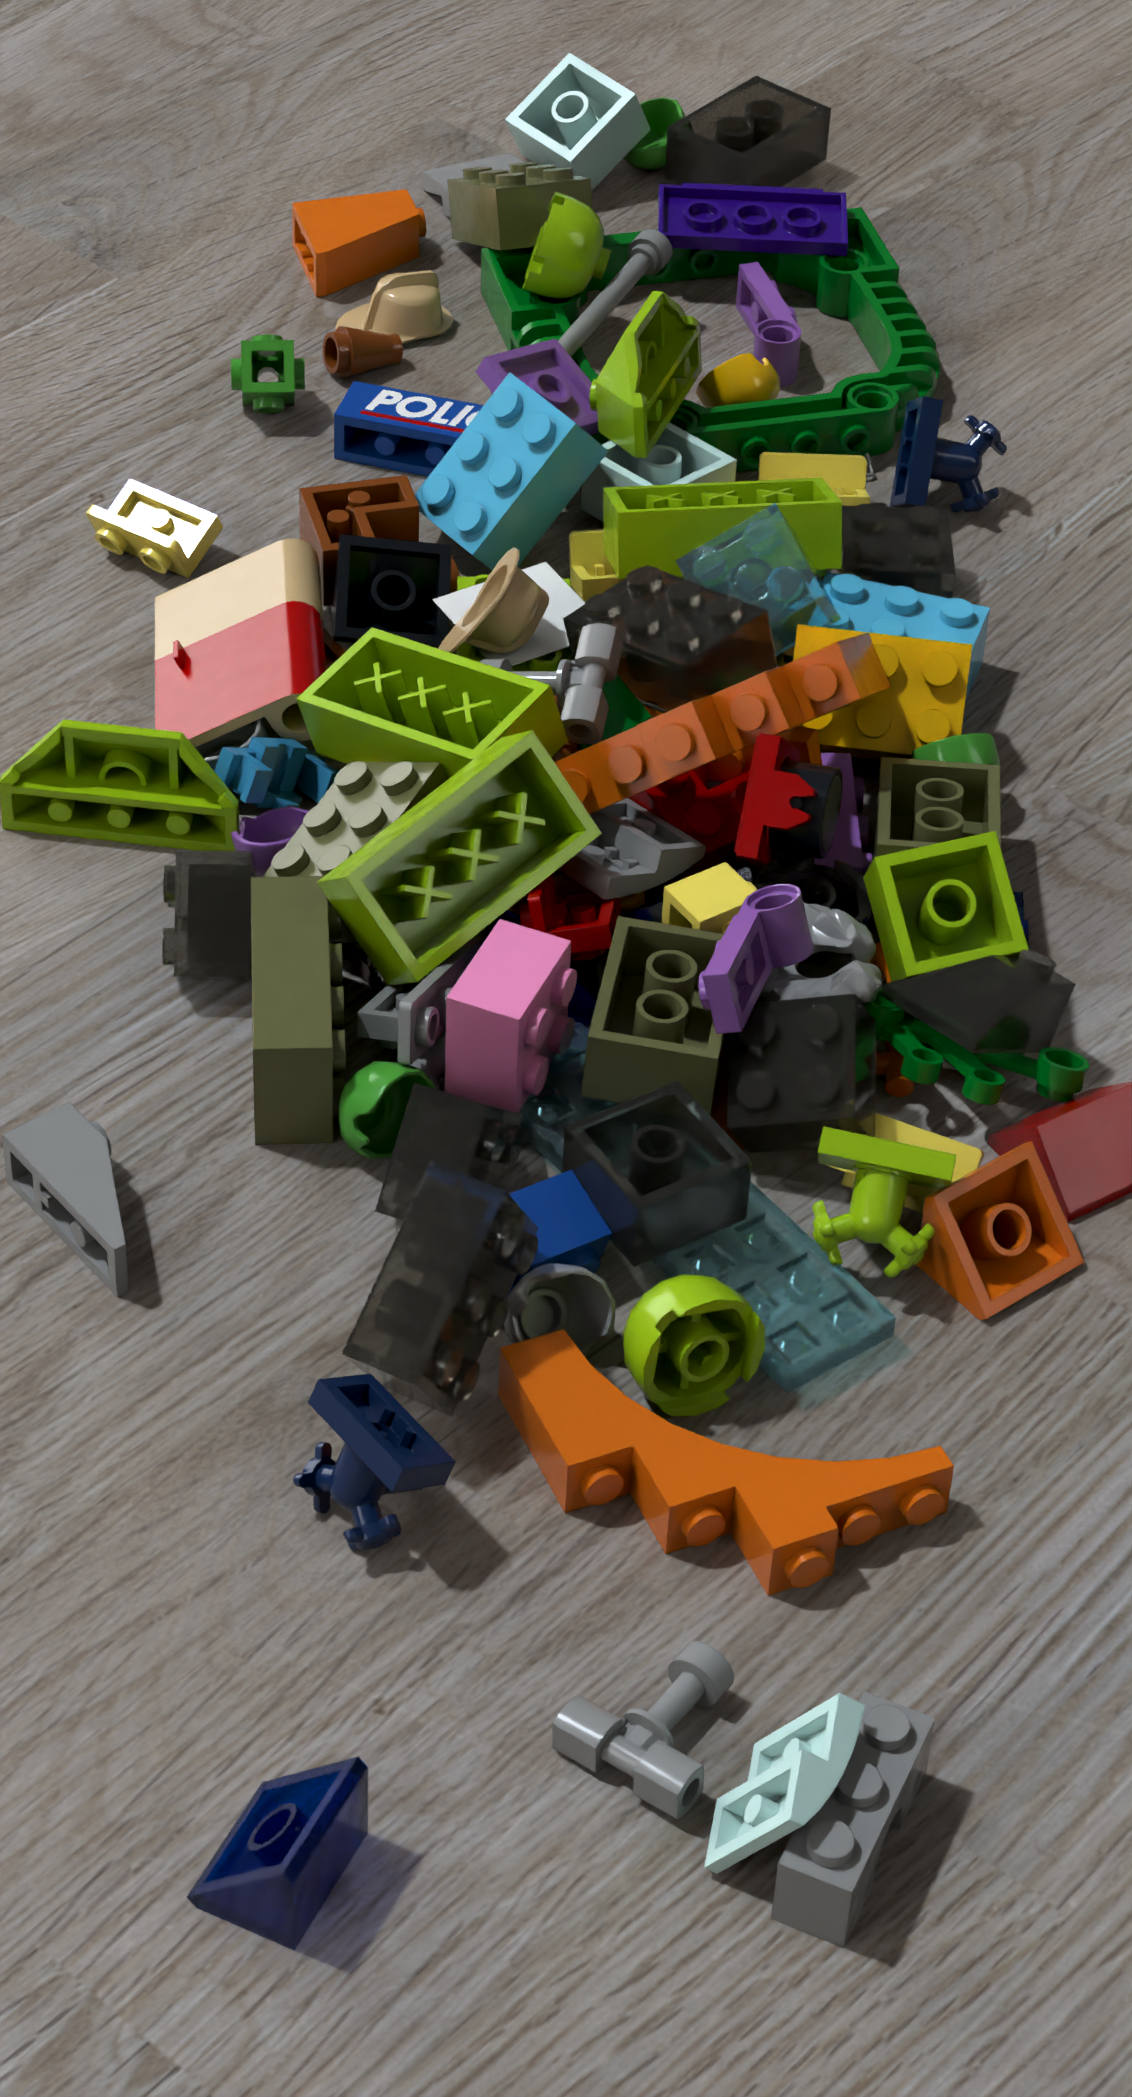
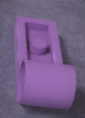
M758 262L739 264L736 309L755 336L753 355L763 365L764 363L761 359L767 358L779 375L780 387L791 385L796 381L798 375L801 329L797 324L793 307L785 303L779 294L776 282L769 279Z
M776 884L754 891L746 897L738 914L733 916L722 939L717 941L715 952L705 971L700 973L698 983L701 1004L705 1010H711L716 1034L742 1032L772 969L797 964L807 959L813 953L814 946L799 887L791 884Z

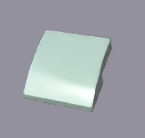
M838 1693L754 1743L748 1781L716 1800L705 1869L718 1874L804 1826L820 1810L833 1793L851 1758L860 1731L864 1704Z

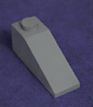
M68 1102L2 1134L6 1182L116 1297L128 1292L126 1243L110 1161L112 1148L103 1127L94 1120L89 1122Z

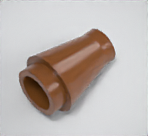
M339 326L335 332H328L323 341V359L326 369L331 374L339 373L342 378L351 377L387 365L399 364L403 356L402 341L396 333L384 334Z

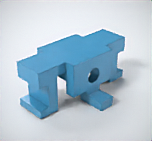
M252 737L248 748L222 747L214 772L227 787L234 789L233 791L240 796V800L244 803H251L257 808L276 809L286 806L300 807L303 798L293 792L294 787L318 803L333 784L339 770L326 764L324 756L317 754L316 751L308 750L307 747L295 739Z

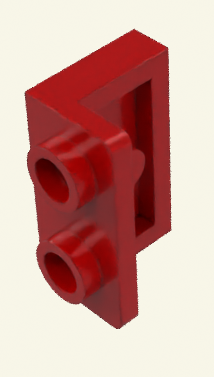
M552 873L526 894V901L520 902L521 926L570 940V960L581 961L599 957L605 953V949L610 948L617 918L621 915L622 907L620 898L604 900L590 890L557 894L554 874Z

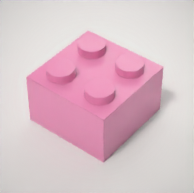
M499 919L446 997L444 1094L516 1117L529 1095H538L541 1092L547 1079L550 1062L556 1054H565L574 1033L575 1021L574 1018L568 1017V1003L575 990L577 971L570 968V940Z

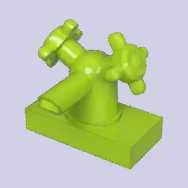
M823 1126L818 1148V1163L856 1172L849 1213L829 1219L823 1200L815 1202L812 1206L815 1216L812 1222L814 1227L813 1237L815 1242L819 1244L821 1251L827 1254L830 1264L834 1266L843 1264L838 1244L856 1238L871 1244L881 1243L895 1256L894 1260L883 1271L889 1278H894L902 1270H909L913 1265L918 1264L928 1249V1241L934 1236L935 1229L927 1223L913 1237L899 1224L909 1184H916L935 1189L950 1186L957 1155Z

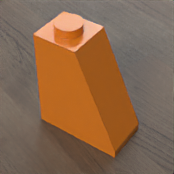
M407 189L292 203L293 248L315 296H327L418 258L419 238L426 236L425 214L422 207L416 208Z

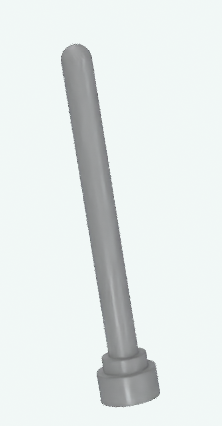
M646 229L641 231L630 243L627 250L628 262L558 340L571 357L642 276L659 273L670 261L672 246L664 234L657 230Z

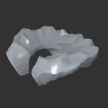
M803 902L814 946L813 953L831 951L851 954L852 962L842 967L836 973L823 978L802 976L796 970L799 963L773 968L755 1003L758 1011L767 1017L800 1022L809 1014L817 1011L836 1009L843 1013L846 1008L854 1007L860 1002L863 1004L874 1002L883 983L881 982L882 974L880 969L874 964H870L876 952V945L870 931L865 925L859 923L844 911L839 909L831 910L825 906Z

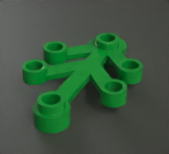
M881 988L874 1002L865 1004L860 1002L854 1007L847 1008L845 1012L846 1018L855 1025V1031L858 1034L875 1041H888L904 1056L900 1070L904 1077L921 1084H934L938 1081L945 1058L965 1076L962 1094L969 1100L979 1104H997L1005 1083L1003 1075L988 1068L983 1062L1035 1079L1037 1082L1036 1091L1040 1095L1059 1102L1072 1100L1074 1093L1082 1090L1089 1069V1062L1086 1058L1074 1051L1061 1047L1042 1048L1037 1060L1024 1056L1030 1037L1027 1029L1018 1024L1004 1021L996 1022L994 1025L967 1026L970 1012L964 1007L950 1002H938L934 1005L907 1006V1002L902 996ZM920 1041L928 1043L936 1051L926 1048Z

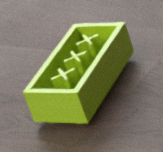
M822 478L603 488L604 553L618 579H626L628 585L653 586L660 583V577L682 576L683 582L703 584L715 581V575L737 574V578L740 580L761 581L769 579L771 572L792 571V575L799 578H819L826 575V569H842V501Z
M373 627L296 698L316 753L346 764L356 761L440 762L450 778L502 737L533 730L551 757L568 741L551 685Z
M530 730L500 738L317 881V884L387 985L413 983L421 980L602 833L535 732Z

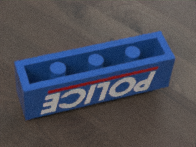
M353 381L334 413V459L428 477L484 405Z

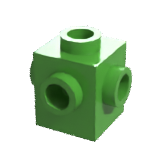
M269 334L256 335L251 340H241V359H231L232 390H242V406H253V411L256 413L273 414L283 412L284 405L295 404V390H305L304 358H294V340H283L282 336ZM264 372H272L277 376L278 382H258V378Z

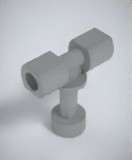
M601 623L583 626L575 659L561 660L557 671H513L507 659H482L480 661L481 663L551 685L554 696H557L558 703L563 708L561 720L567 739L576 744H595L601 741L609 709L603 692L604 682L616 679L623 648L617 627Z
M699 1641L688 1643L669 1664L668 1675L672 1685L648 1711L632 1708L622 1718H619L580 1695L572 1698L562 1708L552 1724L553 1748L595 1773L602 1770L608 1763L633 1777L634 1795L676 1819L683 1817L692 1808L703 1791L704 1765L674 1749L675 1744L670 1732L694 1704L700 1707H712L734 1682V1673L726 1658L712 1646Z

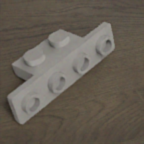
M480 931L437 966L426 978H422L418 982L387 985L357 1012V1037L378 1039L380 1046L398 1049V1063L412 1065L446 1031V997L482 946L490 931Z

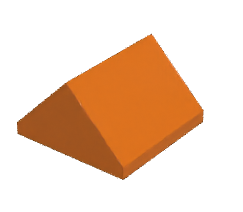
M1032 1141L1019 1145L954 1181L950 1186H945L925 1197L921 1229L929 1223L935 1229V1234L928 1241V1249L924 1253V1257L916 1265L978 1320L988 1319L1084 1263V1259Z

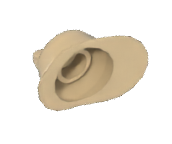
M433 271L393 273L385 275L377 282L370 303L347 311L339 318L335 331L339 326L384 334L396 333L400 336L402 344L421 338L444 334L451 329L454 319L450 311L441 305L438 278Z
M513 547L499 560L486 579L474 603L451 629L438 649L452 653L462 643H466L497 654L511 652L526 644L531 638L549 605V596L545 590L538 586L536 582L517 566L520 556L519 549Z

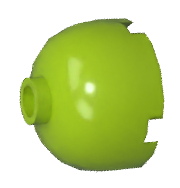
M555 192L547 212H550L548 220L541 226L522 290L541 297L557 300L571 298L579 294L586 288L592 277L601 280L608 264L611 250L602 247L604 228L599 216L588 205L579 200Z
M682 1274L661 1281L646 1292L633 1307L623 1330L624 1362L646 1398L656 1403L663 1412L671 1416H697L722 1406L730 1400V1397L724 1391L731 1387L740 1376L748 1383L756 1373L765 1351V1326L760 1317L753 1311L749 1302L740 1293L710 1276Z

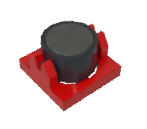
M760 733L759 736H756L734 852L736 856L758 868L779 871L782 852L824 859L830 851L838 823L843 787L841 769L800 762L801 751L783 737Z

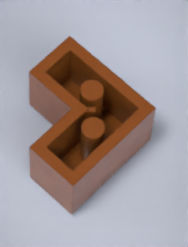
M407 475L299 488L300 539L309 543L317 551L320 562L323 606L332 605L340 534L419 542V504Z

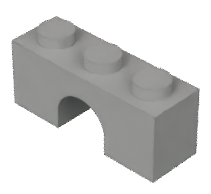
M863 1691L858 1701L865 1705L860 1731L843 1776L820 1810L804 1826L793 1832L778 1862L771 1914L772 1920L843 1948L872 1889L877 1860L889 1827L900 1830L926 1775L935 1722L934 1717Z

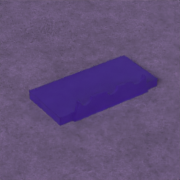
M682 183V185L659 184L658 231L667 237L672 248L847 256L846 193L823 192V189L703 183Z

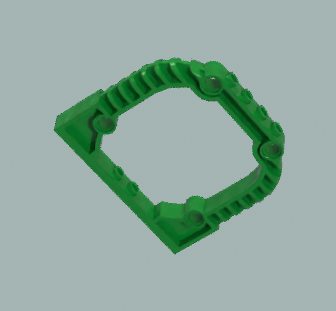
M862 207L847 209V256L672 248L670 261L659 273L642 276L634 285L735 275L739 273V264L758 262L764 271L772 272L776 281L793 285L816 295V307L821 312L835 317H846L855 328L880 372L858 374L844 378L835 384L831 393L706 408L693 401L684 399L671 418L670 423L737 459L736 473L759 470V457L763 452L864 456L866 453H869L870 456L886 453L894 445L895 433L903 429L907 402L922 396L933 397L940 372V359L936 350V343L932 335L927 331L926 325L920 316L917 315L913 304L907 299L905 291L898 284L900 268ZM641 231L604 235L602 247L611 250V254L602 279L592 277L586 288L579 294L571 298L557 300L541 297L522 290L534 247L502 251L482 248L481 294L507 350L555 338L558 341L579 317V308L587 302V291L604 289L628 262V246ZM580 347L571 358L592 382L599 375L590 366L582 347ZM601 433L591 435L601 445L610 441Z

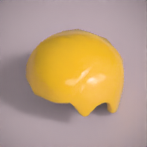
M744 353L725 361L711 370L699 382L696 394L705 408L773 400L777 398L780 391L779 375L767 358L761 359L764 363L763 365L753 354Z

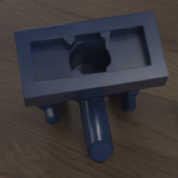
M922 396L907 402L889 508L904 511L924 508L926 506L930 479L957 483L959 485L963 499L949 504L951 510L955 513L960 511L976 512L989 505L991 500L999 496V489L996 487L983 492L978 475L982 469V456L989 447L1001 456L1007 450V446L1001 441L999 430L988 421L978 420L973 415H968L964 419V423L972 430L973 435L966 443L940 438L937 436L943 400Z
M372 1374L318 1379L308 1403L345 1443L337 1462L331 1459V1444L319 1442L315 1447V1457L306 1463L303 1473H298L294 1476L293 1483L297 1487L304 1488L305 1492L309 1495L314 1496L313 1506L315 1511L327 1513L330 1509V1496L332 1495L335 1503L351 1512L356 1527L343 1532L351 1550L379 1548L401 1533V1526L396 1514L383 1517L378 1504L381 1496L445 1485L456 1461Z

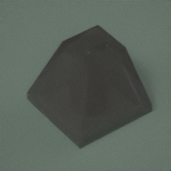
M1021 950L1019 956L991 955L886 983L880 996L972 1053L1040 1052L1042 1048L1050 1047L1076 984L1054 971L1056 963L1052 959L1034 951Z

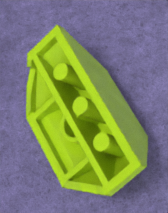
M652 291L623 333L598 378L592 381L590 387V408L592 411L597 412L598 432L635 458H646L702 372L700 322L693 316H686L682 307L663 291Z
M63 719L4 772L0 778L3 829L237 855L231 832L237 831L238 834L240 832L239 801L182 732Z

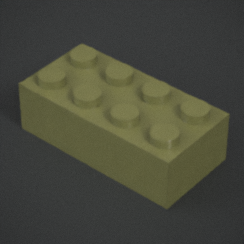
M324 876L251 877L255 1145L333 1143V1117H339V1101L345 1086V1078H333V1072H344V1069H346L345 1030H332L343 1029L344 991L343 986H341L342 943H329V940L341 939V917L332 904L328 902V898L317 884V881Z

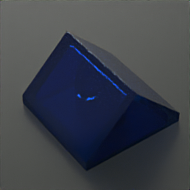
M358 1756L262 1782L186 1898L197 1909L295 1951L368 1834V1766Z

